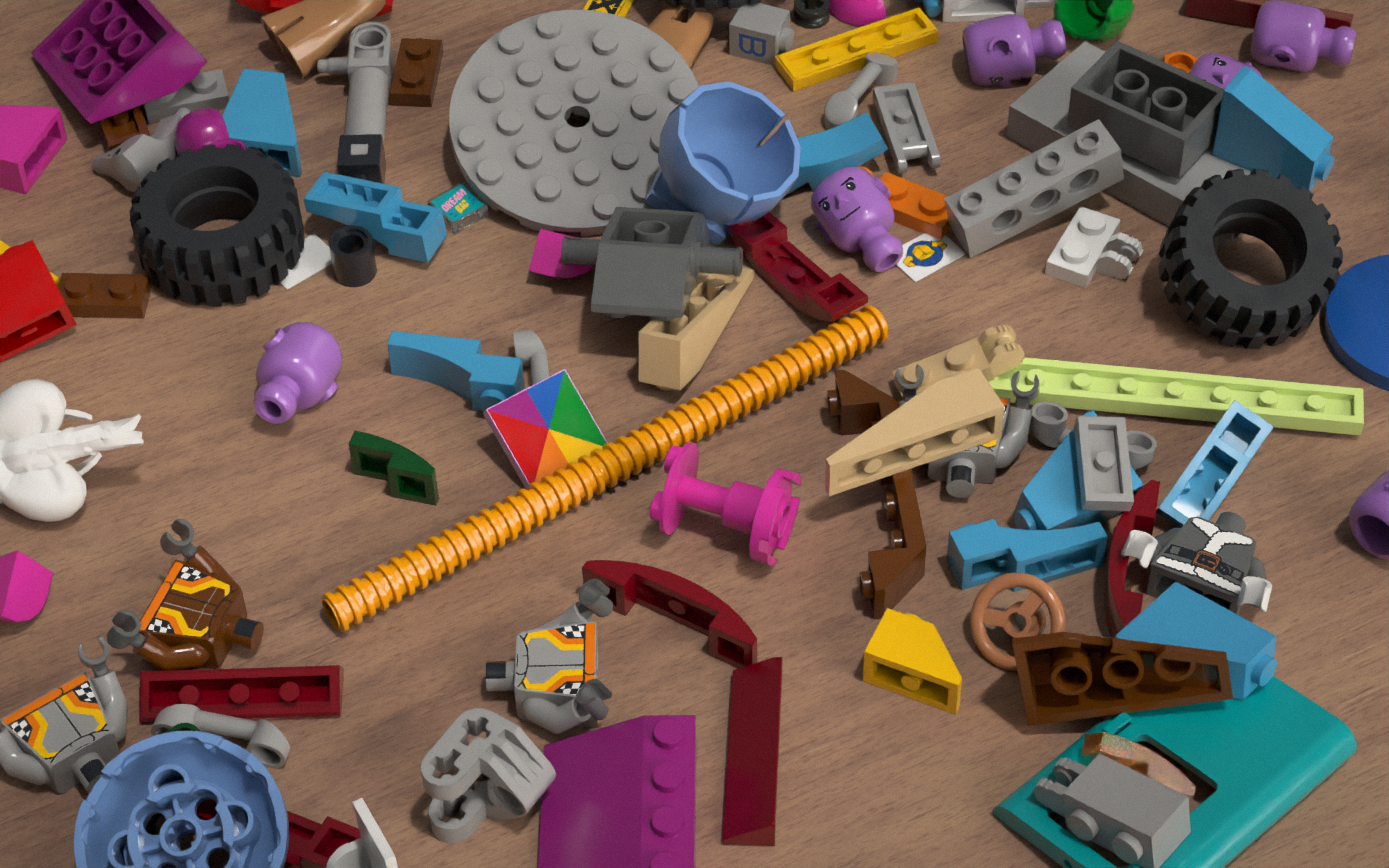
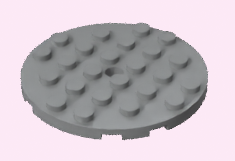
M560 10L534 15L520 20L493 35L479 47L462 69L452 93L449 109V129L453 153L462 175L475 193L495 211L500 209L504 213L518 219L520 225L535 231L543 229L551 232H581V237L603 235L616 207L655 209L646 204L644 200L660 168L658 162L660 133L669 113L698 88L699 85L692 70L673 46L652 30L635 21L618 15L592 10ZM572 112L574 115H582L587 119L589 118V122L579 128L570 126L566 120Z

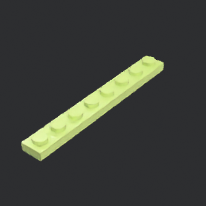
M1027 357L1023 359L1020 366L1015 367V369L1011 368L1010 371L995 376L994 380L989 381L997 396L1011 398L1010 403H1015L1016 401L1011 388V379L1019 371L1020 378L1017 388L1023 392L1030 391L1033 388L1035 374L1038 376L1040 391L1038 396L1030 401L1029 404L1031 405L1039 402H1053L1064 408L1219 422L1232 402L1236 400L1275 428L1361 436L1364 425V396L1362 388Z

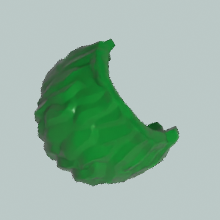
M1057 0L1053 12L1054 19L1061 22L1064 34L1069 33L1074 39L1101 40L1105 42L1119 35L1127 26L1135 5L1132 0Z

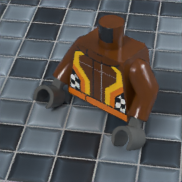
M176 519L171 528L174 533L181 537L182 541L175 540L171 534L165 532L160 539V545L162 550L169 555L182 554L185 557L184 561H174L141 619L135 613L128 610L117 612L112 619L115 626H112L106 635L107 641L111 647L116 649H124L129 645L133 646L134 654L162 671L194 670L199 668L216 669L222 666L233 645L256 650L262 640L263 623L247 619L248 614L240 586L201 545L195 547L191 543L194 538L193 526L184 519Z

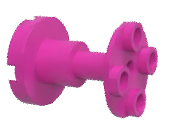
M687 442L683 447L672 445L667 453L664 464V472L668 473L663 492L658 491L655 494L650 508V518L659 521L661 533L671 535L679 526L688 506L722 516L723 527L750 534L749 555L751 560L769 566L775 565L778 559L771 556L774 548L785 549L797 516L800 498L791 496L792 484L801 486L800 474L777 468L770 476L765 488L740 481H735L731 488L696 479L699 464V449L696 443Z

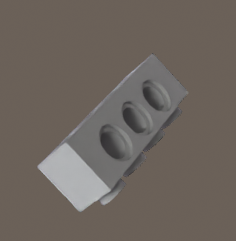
M1098 119L944 198L949 226L971 259L1123 180L1121 149Z

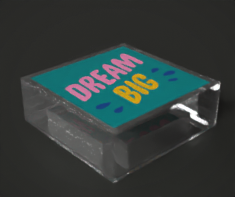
M463 182L428 201V206L442 208L445 226L454 235L489 216L488 204Z

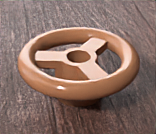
M1020 572L1003 574L989 581L976 596L970 614L971 633L982 655L1002 669L1018 672L1015 657L1004 654L993 645L988 637L985 624L1003 627L1006 633L1013 638L1041 635L1047 622L1045 611L1041 607L1044 602L1051 618L1050 633L1065 632V611L1056 592L1040 578ZM1020 587L1032 591L1024 601L1012 604L1005 611L988 608L991 600L1005 589ZM1018 613H1021L1026 619V626L1023 630L1019 629L1015 623Z

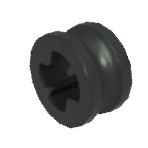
M794 0V20L799 26L806 29H817L829 22L830 0Z

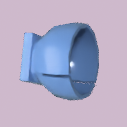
M730 81L700 85L669 113L660 133L658 152L660 168L644 202L660 210L704 213L711 235V242L719 246L728 233L726 225L759 219L779 203L799 176L801 146L790 120L784 121L779 129L761 145L762 141L786 115L761 92Z

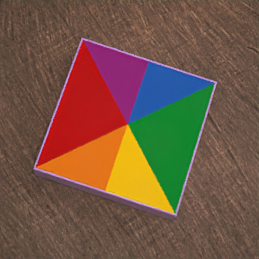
M566 369L489 407L483 412L485 419L526 490H528L530 483H541V479L545 475L553 477L555 470L559 468L566 470V465L570 462L578 464L579 457L583 455L590 457L591 451L594 449L602 450L603 445L608 443Z

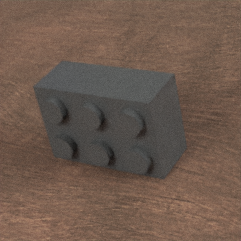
M1116 41L1071 87L1067 127L1078 130L1099 119L1122 153L1180 179L1216 138L1224 89Z

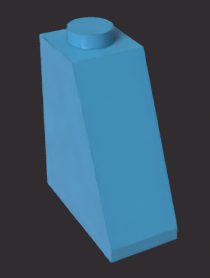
M1243 65L1223 90L1213 155L1250 171L1253 169L1267 170L1269 177L1277 178L1281 174L1292 179L1290 184L1300 190L1304 186L1311 191L1318 180L1325 181L1335 161V157L1330 155L1333 136L1253 69Z
M244 68L222 115L230 139L242 141L246 147L245 151L250 147L262 152L265 158L267 156L272 157L291 176L300 177L302 166L284 73Z
M1094 410L1084 414V416H1097ZM1074 428L1022 490L1013 512L1017 529L1053 530L1078 527L1096 522L1101 523L1123 513V511L1082 510ZM1130 465L1133 496H1135L1144 484Z
M1178 582L1173 583L1115 636L1118 639L1226 652L1233 698L1244 700L1258 685L1265 686L1271 680L1277 668V660L1274 658L1276 635Z

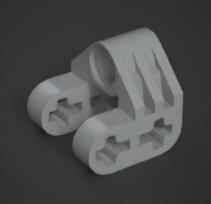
M473 708L461 714L429 750L421 762L423 786L426 792L433 798L428 808L430 828L433 835L439 841L448 844L459 843L468 839L487 816L495 821L524 817L556 778L554 767L518 725L484 708ZM482 731L486 732V739L476 737L470 744L468 743L467 735L478 736ZM454 766L455 773L453 776L444 774L440 779L437 778V771L446 773ZM487 776L489 777L487 781H482L475 788L474 781L476 779L484 780ZM461 809V820L451 818L447 823L444 822V814L454 816Z

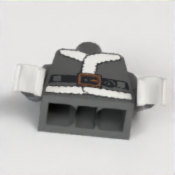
M1223 512L1216 523L1198 516L1190 517L1182 528H1173L1156 537L1140 530H1132L1129 533L1121 555L1124 557H1136L1139 560V565L1147 568L1149 563H1152L1147 595L1158 598L1173 583L1178 582L1237 615L1239 614L1240 606H1243L1244 603L1254 607L1259 606L1260 611H1267L1272 584L1267 580L1263 562L1254 557L1256 541L1252 537L1243 534L1246 529V523L1236 513Z

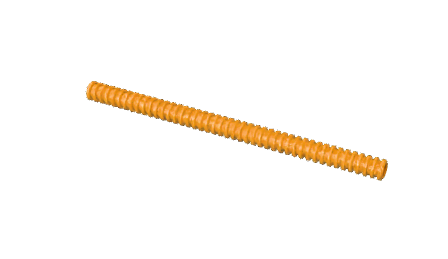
M866 305L862 307L861 311H855L849 317L841 318L838 323L828 325L827 329L817 331L815 336H807L804 342L798 341L794 343L792 348L783 349L781 354H773L769 360H762L757 366L747 368L746 373L740 372L735 375L734 379L729 378L724 380L722 385L713 386L710 392L704 391L700 393L699 399L692 397L688 400L687 405L679 404L676 406L675 411L668 410L664 412L663 418L657 416L652 419L651 424L643 423L640 425L639 431L632 429L628 431L627 437H617L615 444L608 442L603 445L602 450L594 449L591 451L590 457L587 455L579 457L578 464L570 462L566 465V470L562 468L555 470L553 477L545 475L542 477L541 483H530L528 490L525 488L517 490L516 497L513 495L504 497L503 504L501 502H494L491 505L490 511L487 508L479 510L478 517L474 515L466 517L465 524L462 522L453 524L452 531L449 529L442 530L439 538L430 536L427 539L426 545L419 542L415 544L414 551L409 549L402 551L401 558L396 556L389 558L388 565L383 563L376 565L375 572L370 570L364 571L362 579L359 580L357 577L349 579L347 587L344 584L336 586L335 593L330 591L323 593L322 606L329 621L341 632L349 630L350 623L354 625L362 623L363 616L367 618L375 616L376 609L381 611L388 609L389 602L394 604L401 602L402 595L407 597L414 595L415 588L420 590L427 588L428 581L437 583L441 580V574L450 576L454 573V567L463 569L467 565V560L476 562L480 558V553L489 555L493 551V546L502 548L506 543V539L513 542L518 538V533L522 535L528 534L531 526L534 528L541 527L544 519L552 521L555 519L556 513L559 515L567 513L568 506L576 508L580 505L581 499L589 501L592 499L593 493L600 495L604 493L606 487H615L618 480H628L630 473L637 475L641 473L642 467H652L655 463L654 460L657 462L665 460L672 445L683 447L687 442H699L703 435L710 436L714 433L715 429L721 430L725 428L726 422H736L738 416H747L750 410L756 411L760 409L762 404H769L774 398L782 397L785 391L792 392L796 389L797 385H805L808 379H816L820 373L829 372L831 367H838L843 361L851 360L854 355H860L866 349L875 347L877 343L885 342L889 331L884 316L874 306Z

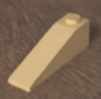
M742 267L740 277L701 273V276L696 279L682 318H674L668 321L652 319L639 331V382L655 385L658 389L664 391L681 390L702 368L754 279V270Z
M979 367L963 373H955L945 379L936 381L826 458L825 491L828 496H832L1002 437L1005 406Z

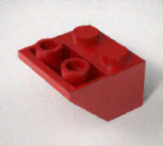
M33 239L22 245L12 246L0 255V362L77 325Z

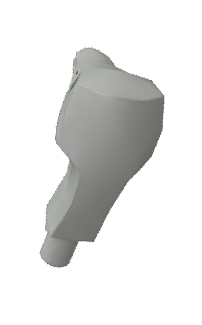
M180 108L174 115L162 118L151 136L145 134L133 136L107 153L95 156L92 161V168L100 175L110 176L121 183L127 190L135 192L138 187H141V181L150 171L154 173L157 171L159 163L167 158L173 160L176 157V127L179 121L191 111L187 108Z

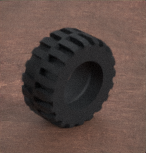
M215 144L203 145V149L192 152L191 149L179 152L177 158L173 160L167 158L159 163L155 173L150 171L141 181V187L136 189L131 200L132 207L129 210L130 222L142 269L145 270L146 275H149L151 283L161 288L162 292L175 299L181 296L182 301L193 305H198L199 302H207L209 307L222 306V302L233 301L235 305L246 302V297L255 294L259 297L270 290V285L273 283L279 285L288 276V269L293 270L301 257L300 252L304 248V227L293 178L272 157L267 156L265 158L262 152L250 147L245 151L239 145L226 144L225 148H216ZM218 219L242 220L224 229L212 231L193 230L204 223Z
M1243 169L1227 171L1223 179L1221 175H1214L1204 180L1201 187H1194L1186 196L1161 242L1159 256L1162 260L1158 270L1160 279L1163 282L1168 281L1163 290L1168 302L1171 304L1177 302L1180 307L1176 313L1185 323L1192 320L1198 325L1196 332L1206 338L1210 334L1220 337L1219 343L1222 345L1233 347L1236 342H1243L1245 349H1260L1265 340L1268 346L1273 347L1284 343L1288 336L1296 337L1305 330L1310 321H1313L1340 277L1338 269L1343 263V251L1340 247L1336 246L1341 239L1337 226L1335 224L1329 225L1327 222L1331 214L1324 204L1321 203L1317 206L1312 201L1314 194L1304 186L1301 190L1290 184L1292 179L1281 174L1277 178L1269 177L1267 170L1253 169L1250 175H1245ZM1227 233H1242L1262 240L1280 258L1285 270L1286 281L1275 285H1255L1237 278L1220 262L1214 249L1213 238Z

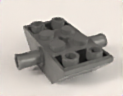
M616 207L601 239L564 236L561 260L563 265L596 266L591 312L605 313V315L613 318L641 315L649 316L651 319L658 321H668L674 318H682L696 279L701 276V273L740 277L743 265L742 247H710L711 235L702 212Z

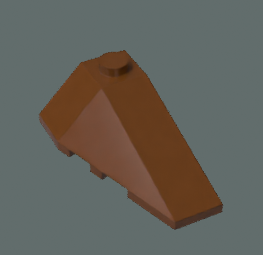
M1057 632L1012 639L1028 726L1116 715L1122 712L1131 713L1233 699L1227 654L1223 651L1070 632Z

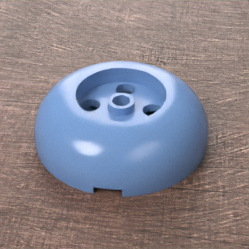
M174 731L146 738L119 753L101 770L103 774L93 786L87 799H83L75 823L74 855L77 868H161L166 864L175 865L177 868H210L208 865L210 855L214 851L221 849L227 851L230 855V859L224 868H284L289 847V820L285 802L277 783L266 767L251 752L246 751L239 745L225 740L222 736L201 731ZM204 800H214L217 803L215 808L217 811L216 816L205 821L199 819L197 816L198 805ZM154 814H161L166 818L158 835L148 834L145 829ZM185 836H196V840L191 842L192 846L184 851L180 849V842Z

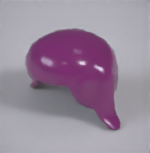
M208 107L191 111L177 124L175 131L177 155L179 152L191 149L192 152L202 150L203 145L215 144L216 148H225L226 144L239 145L242 150H246L242 141L230 139L223 116L216 108Z

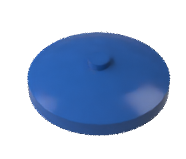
M1389 254L1364 260L1344 272L1339 277L1335 288L1327 299L1323 318L1327 342L1339 361L1359 378L1386 391H1389Z

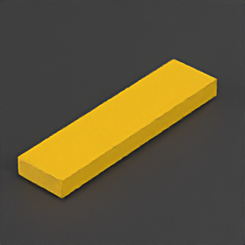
M918 7L775 56V68L794 92L864 68L865 55L867 53L877 52L896 57L937 43L939 31Z

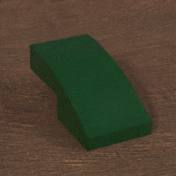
M354 431L348 444L354 475L389 481L391 496L394 498L437 505L439 494L435 468L413 451L395 442L369 433Z

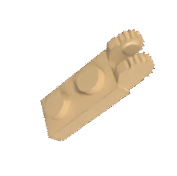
M1008 324L997 325L995 328L991 327L984 330L979 339L974 338L901 367V378L907 384L917 382L916 366L917 364L920 365L924 372V380L916 391L917 394L934 382L945 379L949 375L963 373L978 367L989 382L994 380L995 376L1020 366V363L1025 359V353L1020 344L1017 345L1014 342L1017 340L1014 329L1008 326ZM897 369L892 371L893 376H895Z

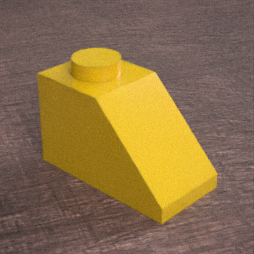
M887 608L864 651L863 682L956 715L960 707L962 677L934 624L924 621L914 614H904Z

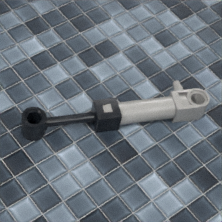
M368 22L358 25L352 30L349 40L348 57L319 59L317 61V70L320 73L348 74L349 94L345 133L340 135L338 175L384 184L386 172L384 137L388 97H390L389 92L395 70V62L389 28L381 23ZM347 225L337 229L328 241L334 278L339 284L353 288L370 283L377 273L371 233L361 226Z

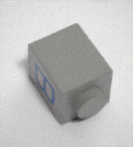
M762 3L740 5V8L729 24L730 55L775 66V56L783 54V52H789L793 45L795 31L793 28H790V10Z

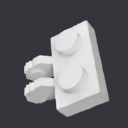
M1080 206L1048 258L1045 274L1087 288L1095 272L1115 277L1116 279L1119 278L1120 280L1126 279L1134 268L1131 262H1136L1144 249H1142L1141 242L1138 239L1133 238V236L1129 237V235L1121 232L1119 233L1120 219Z

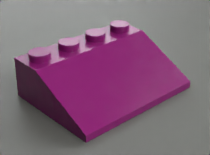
M84 0L31 52L90 124L178 91L185 83L195 79L200 69L207 63L206 59L151 0Z
M644 715L544 745V756L554 767L556 778L541 796L538 868H696L697 746L695 715Z

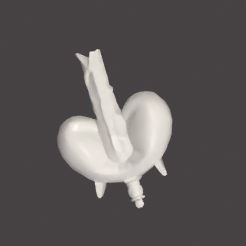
M26 379L14 383L0 394V504L4 503L7 507L32 520L55 522L72 517L83 506L87 494L86 483L81 476L100 460L102 455L98 451H108L142 445L144 443L142 432L134 431L142 416L138 413L131 418L122 420L100 421L95 424L68 427L62 431L57 430L62 425L64 419L92 421V415L78 410L66 409L64 394L54 383L41 379ZM92 455L74 467L66 463L69 460Z

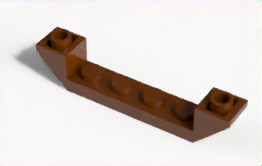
M846 370L835 371V390H827L829 417L838 418L841 436L862 434L899 408L898 401ZM911 469L879 479L880 485H888L889 493H884L885 517L887 522H895L896 530H891L892 549L868 551L867 571L859 573L862 601H871L874 620L882 619L886 609H893L925 574L926 541Z

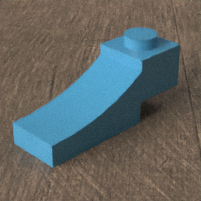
M866 112L826 131L798 137L797 139L801 146L799 176L788 193L807 182L814 191L818 184L833 172L846 167H858L888 150L869 114Z
M323 172L303 198L306 212L321 215L348 226H361L367 229L373 239L388 248L389 255L428 263L447 236L442 208L403 201L401 189L397 186Z
M391 331L387 346L392 375L419 379L452 390L472 402L473 411L484 412L489 407L525 389L522 358L482 354L481 340Z
M1234 400L1158 507L1156 513L1178 528H1182L1190 517L1198 516L1209 521L1274 426Z
M995 519L977 524H966L959 529L949 531L947 563L961 590L988 583L1000 575L1015 572L1030 574L1044 582H1050L1103 566L1107 534L1100 522L1065 529L1025 530L998 526ZM1014 587L1012 589L1015 592L1025 588Z

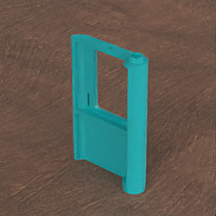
M1273 676L1265 686L1258 685L1244 700L1233 698L1230 700L1108 715L995 806L992 814L1063 868H1119L1050 819L1049 816L1054 811L1049 807L1046 808L1043 804L1041 805V802L1037 800L1032 790L1041 778L1051 779L1053 782L1060 783L1056 780L1052 769L1061 757L1063 759L1066 757L1073 762L1076 761L1087 767L1099 753L1116 761L1136 743L1146 741L1216 789L1210 797L1190 813L1191 833L1159 868H1224L1352 757L1357 750V743L1351 730L1339 718ZM1134 863V864H1130L1129 866L1124 867V868H1143V867H1141V866H1139V865H1137V864Z

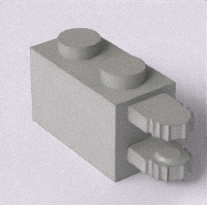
M1100 753L1087 767L1076 761L1073 762L1066 757L1064 759L1061 757L1052 769L1056 780L1060 783L1053 782L1051 779L1041 778L1032 790L1037 800L1041 802V805L1043 804L1046 808L1049 807L1052 811L1065 817L1066 828L1071 830L1078 838L1092 841L1114 852L1123 861L1130 864L1135 863L1143 868H1159L1191 833L1188 796Z

